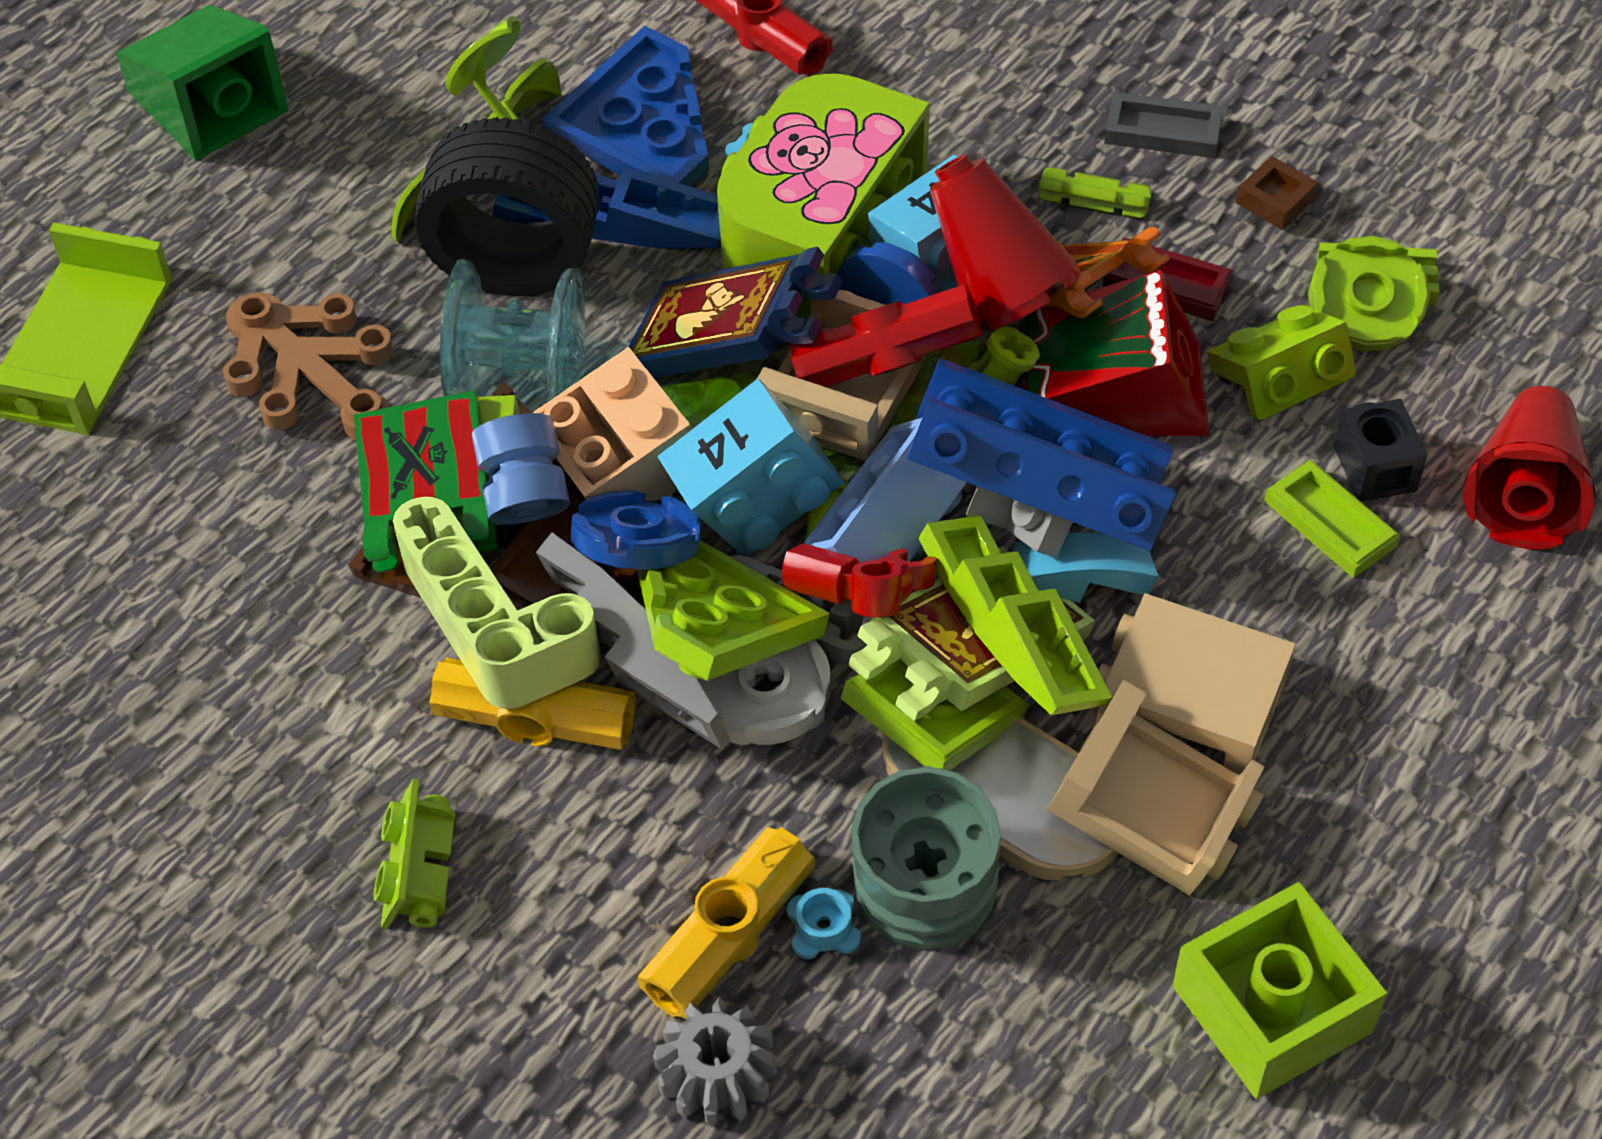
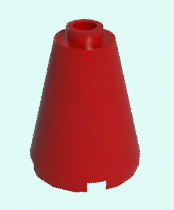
M964 154L947 162L934 172L939 181L930 188V192L957 285H968L979 312L982 328L986 323L989 330L992 331L1025 317L1052 301L1048 295V288L1061 280L1067 290L1080 277V270L1072 256L983 158L971 162L968 155Z
M1535 386L1519 393L1467 473L1463 490L1466 514L1474 524L1475 519H1477L1483 526L1489 529V538L1494 541L1527 550L1551 549L1563 544L1565 536L1575 532L1577 529H1579L1580 533L1589 524L1595 507V486L1575 406L1570 397L1557 388Z

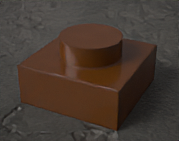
M1271 156L1238 186L1235 203L1283 230L1316 198L1319 182Z

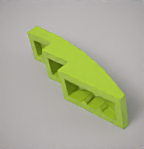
M982 515L926 524L918 539L928 557L933 556L937 558L936 572L946 590L979 639L1008 674L1050 715L1109 704L1113 697L1056 588L1038 591L1019 552L1001 554Z

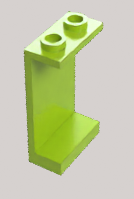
M53 222L49 233L60 264L5 359L0 364V418L89 435L173 279L161 242L148 240L143 237H130L98 231L89 227H76Z

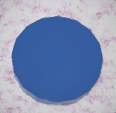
M876 242L872 247H864V244L856 247L844 260L837 272L843 280L839 290L849 291L856 296L884 305L903 301L905 305L938 293L932 284L936 277L931 269L911 252L890 243Z
M635 490L606 492L590 497L578 506V514L576 513L575 515L573 513L571 541L577 551L599 563L617 568L641 570L665 568L685 562L698 552L701 519L687 504L674 497L662 496L661 504L645 502L646 493H640Z

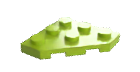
M699 540L698 552L685 562L665 568L637 569L654 650L678 663V667L683 673L697 679L708 681L823 637L830 617L829 612Z

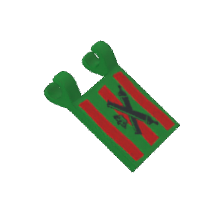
M475 390L354 414L364 518L363 552L368 562H372V567L376 573L392 571L398 568L399 555L393 531L394 514L402 504L418 497H434L445 502L453 514L463 512V529L479 553L493 551L498 547L496 527L494 523L488 520L482 485L488 481L487 473L481 472L477 466L471 436L473 430L481 425L479 399Z

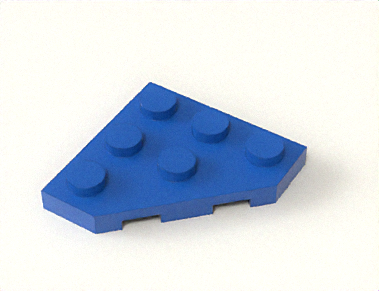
M647 26L642 27L542 118L543 128H548L552 132L558 133L562 138L570 141V144L576 146L578 151L583 153L585 157L621 175L623 167H627L693 187L709 171L707 146L702 131L701 115L691 73L688 47Z

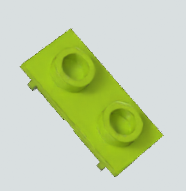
M413 778L401 801H390L385 813L381 839L391 843L389 861L383 860L379 867L373 896L374 901L384 903L380 929H388L396 914L409 916V922L414 926L422 928L432 927L436 925L437 917L445 912L449 867L427 863L424 860L425 857L443 861L448 860L451 855L456 814L450 807V800L442 795H428L423 800L417 799L419 779Z

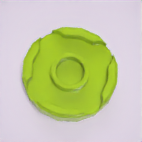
M1376 236L1349 238L1338 244L1335 249L1328 252L1326 256L1324 255L1317 263L1308 291L1309 305L1313 310L1347 322L1352 349L1364 352L1389 350L1407 341L1421 325L1425 317L1430 299L1427 273L1420 262L1417 265L1414 259L1407 254L1408 250L1395 241Z

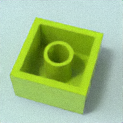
M1300 882L1293 884L1181 946L1172 986L1256 1100L1373 1033L1387 996L1386 990Z

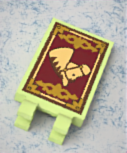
M1003 546L999 547L1001 554L1009 553ZM940 578L936 580L934 586L912 592L905 601L900 603V611L890 617L872 618L870 622L862 625L858 637L867 646L851 655L848 664L859 675H862L866 680H870L884 671L890 664L899 659L908 666L905 677L914 686L898 696L895 706L913 721L925 716L936 705L946 699L960 711H963L1015 681L976 635ZM1061 599L1084 641L1090 635L1095 620L1072 601Z

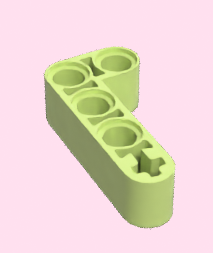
M418 497L407 501L398 508L394 514L393 523L406 574L481 694L491 705L503 709L521 707L581 681L595 672L600 664L601 653L594 611L591 603L584 597L576 594L561 593L517 611L445 502L434 497Z

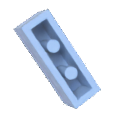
M922 418L892 426L804 544L855 557L859 563L871 560L876 561L882 557L887 558L888 553L903 548L908 550V561L924 551L918 538L926 524L938 522L960 503L963 498L961 490L967 482L907 460L908 452Z

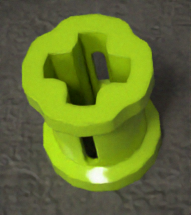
M1003 326L995 329L986 342L988 349L980 361L972 363L968 368L1014 386L1023 372H1028L1033 368L1040 354L1038 347L1031 338L1022 334L1016 328Z

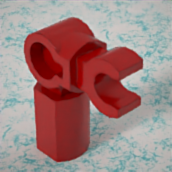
M802 543L787 551L783 561L782 578L788 590L837 604H842L850 599L852 600L851 609L855 613L871 618H883L897 614L900 611V603L905 601L912 591L924 590L934 586L936 582L937 558L929 556L921 561L910 562L908 561V550L901 548L888 553L887 558L882 557L876 561L871 560L859 563L855 557Z

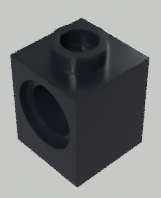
M1402 399L1379 403L1366 402L1352 408L1342 409L1334 449L1356 498L1364 502L1416 492L1427 459V453Z

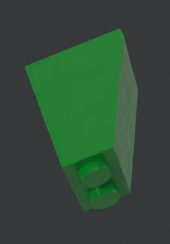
M209 4L116 52L127 91L195 161L289 111L270 30L263 24Z

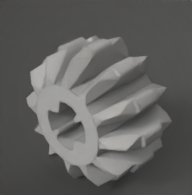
M720 996L712 1006V1013L702 1014L698 1007L689 1002L688 1007L685 1009L687 1024L667 1020L663 1028V1036L666 1043L656 1046L654 1050L655 1068L662 1072L658 1077L659 1091L664 1098L677 1097V1112L682 1115L683 1119L697 1111L700 1106H703L705 1122L713 1128L719 1119V1109L728 1107L732 1116L742 1122L747 1115L745 1099L765 1104V1100L769 1096V1084L766 1080L774 1078V1075L777 1074V1056L769 1051L773 1046L772 1033L767 1025L754 1026V1013L749 1009L748 1005L730 1016L727 1015L726 1003ZM716 1056L728 1058V1061L721 1064ZM711 1058L715 1066L703 1064V1061Z

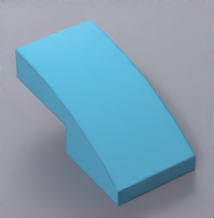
M1068 533L1057 558L1036 552L1023 541L1015 542L1011 551L1019 552L1038 591L1056 588L1061 599L1078 603L1081 602L1090 583L1144 595L1145 593L1150 594L1158 578L1150 551L1103 533Z

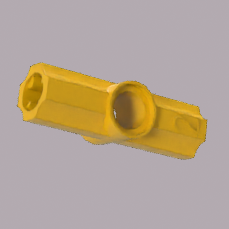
M446 657L443 662H438L435 669L429 704L432 715L497 727L498 731L505 738L513 742L523 743L524 738L532 739L531 745L542 747L548 745L553 738L622 750L624 745H628L633 730L637 701L635 691L578 681L527 705L514 709H503L491 705L483 697L461 660Z
M767 827L724 877L713 879L700 889L695 900V911L638 975L639 987L650 997L656 1007L672 1018L677 1016L686 1019L685 1009L688 1007L689 1002L698 1007L734 963L743 961L754 953L759 944L761 931L815 869V858L804 847L801 840L782 827L779 829ZM726 916L741 919L738 924L732 926H720L714 923Z

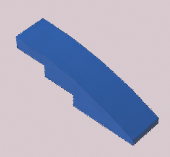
M623 167L619 181L594 174L597 177L599 197L592 239L653 248H718L720 229L717 194L627 167ZM497 194L493 204L492 216L501 220L523 224L547 222L550 220L540 209L514 197Z

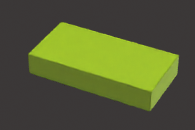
M1311 459L1266 490L1264 502L1352 578L1358 576L1398 547L1401 535Z

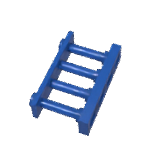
M939 357L917 413L916 420L920 418L922 420L908 452L907 460L1151 551L1176 495L1174 489L1160 484L1173 454L1171 445Z

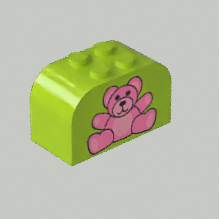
M844 74L814 75L801 79L786 88L765 116L760 115L756 118L746 142L737 153L732 152L723 165L717 186L722 270L797 255L808 248L819 247L824 257L817 273L828 275L830 273H837L844 260L856 247L863 244L864 247H872L868 213L928 172L930 103ZM810 299L802 300L795 316L800 318L810 317Z

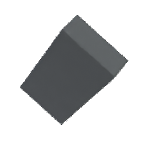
M1113 92L1104 144L1215 158L1223 106Z

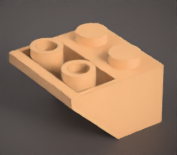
M629 347L533 412L550 415L553 419L560 450L556 460L586 500L606 492L635 490L640 493H646L645 501L661 500L662 496L666 497L677 489L657 456L691 431L692 427Z

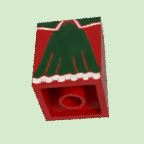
M1162 270L1086 292L1094 300L1100 298L1103 306L1085 318H1077L1060 307H1041L1024 317L1025 335L1036 344L1040 357L1033 368L1028 371V382L1023 383L1021 389L1145 436L1210 435L1200 342Z

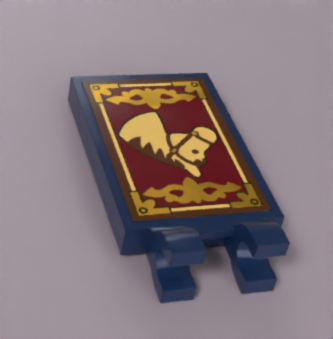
M813 247L797 255L665 281L658 290L628 347L653 378L770 358L776 344L786 342L808 344L815 341L822 326L821 322L816 316L800 318L795 316L804 299L817 301L835 299L843 280L838 273H830L828 275L817 273L824 254L819 247Z

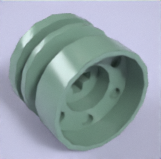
M930 766L905 769L877 782L858 804L851 828L853 876L858 908L872 929L895 944L920 950L952 947L975 934L993 910L998 890V862L1001 846V833L996 809L979 786L953 771ZM920 868H926L928 874L934 877L926 878Z

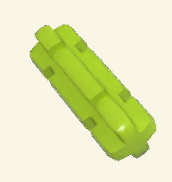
M1053 167L1045 168L1039 184V198L1043 201L1061 204L1062 199L1070 200V206L1114 214L1116 208L1123 210L1122 216L1138 219L1145 218L1151 201V188L1148 185L1128 182V187L1120 186L1121 180L1075 172V176L1070 177L1067 176L1068 170Z

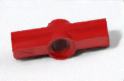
M695 0L736 29L738 42L743 47L753 51L768 52L798 75L814 76L823 70L824 63L832 54V38L785 6L784 0Z
M964 284L905 305L903 301H899L858 314L851 318L852 323L819 332L813 343H790L791 360L797 378L827 388L869 374V377L885 374L922 361V355L972 341L974 338L983 335L981 319L968 285Z

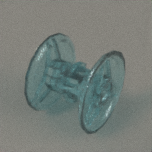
M467 259L457 260L447 285L441 320L440 372L444 396L473 391L479 366L501 367L504 369L506 376H517L521 369L547 371L549 400H552L578 382L582 370L585 338V294L579 268H569L562 273L555 288L551 311L524 309L523 301L517 300L510 301L507 307L483 306L481 280L474 264Z

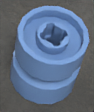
M542 413L509 415L486 422L473 430L471 436L477 466L481 472L490 474V479L482 485L488 520L491 523L499 525L529 523L549 518L568 509L571 503L564 470L560 466L552 464V461L559 455L560 450L554 422L550 415Z

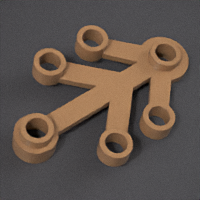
M258 292L238 298L228 308L226 321L229 331L233 336L239 338L236 357L228 361L223 368L225 382L231 394L238 397H248L257 393L263 385L259 362L264 344L267 343L278 353L272 389L266 392L259 401L262 418L267 427L274 430H284L297 422L299 410L296 396L300 373L341 409L340 415L344 431L353 440H356L354 414L363 413L360 412L363 410L373 411L389 407L384 397L370 389L358 390L325 361H362L369 365L385 363L392 357L394 351L391 335L387 328L381 325H368L360 329L355 337H297L289 330L294 328H325V330L331 333L349 331L355 326L357 315L353 300L348 295L341 293L328 295L321 300L319 306H284L276 296ZM336 312H344L340 315H332ZM372 343H381L375 347H368ZM249 374V376L246 378L236 379L241 375ZM287 407L282 411L273 412L275 408Z

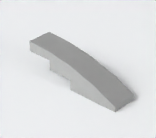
M551 533L536 553L553 582L572 594L584 597L591 603L598 640L611 648L605 655V659L619 684L630 691H635V694L720 749H723L730 738L718 713L697 678L686 675L679 669L678 663L654 650L646 610L601 567L554 533Z

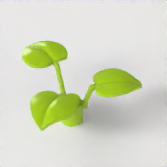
M514 16L505 19L490 30L487 35L471 44L454 62L448 72L445 83L446 89L456 96L473 82L476 89L493 110L489 119H518L516 115L524 109L544 100L562 96L558 71L555 65L546 57L534 62L513 82L502 102L498 100L486 84L485 72L496 65L508 53L519 36L521 22ZM426 169L416 176L405 188L395 206L392 219V237L398 244L404 225L416 210L417 198Z

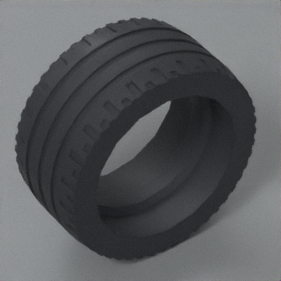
M483 118L479 121L473 120L470 123H464L460 127H455L453 131H449L446 136L441 138L426 166L416 203L415 232L418 242L421 243V248L425 251L426 256L441 271L446 272L449 277L455 278L456 281L462 282L468 287L471 286L476 290H482L489 294L533 296L552 292V290L559 289L574 278L582 267L589 251L598 212L599 197L597 177L594 175V169L591 168L590 162L585 159V155L580 153L576 146L570 144V141L538 124L534 125L528 121L523 122L518 119L511 120L509 118ZM493 193L514 197L540 209L550 220L526 224L501 220L477 209L464 196Z

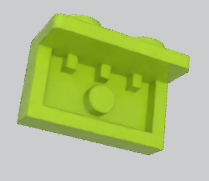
M1306 305L1284 309L1277 315L1278 319L1258 328L1238 330L1229 335L1227 342L1208 350L1207 355L1210 369L1216 375L1244 386L1250 415L1258 420L1266 419L1355 376L1356 369L1346 321L1313 310L1312 307Z

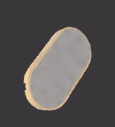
M1019 717L994 741L950 771L959 773L979 786L996 809L1001 833L1000 857L1022 871L1045 880H1064V876L1079 874L1083 878L1100 872L1119 853L1046 810L1079 752ZM883 733V759L889 776L900 770L925 767Z

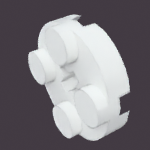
M815 640L708 681L699 679L700 685L720 717L730 738L729 741L739 745L783 743L801 736L809 729L817 727L825 716V708L831 691L829 662L825 652ZM759 674H767L771 681H782L781 684L771 691L763 692L751 688L756 683L755 676Z

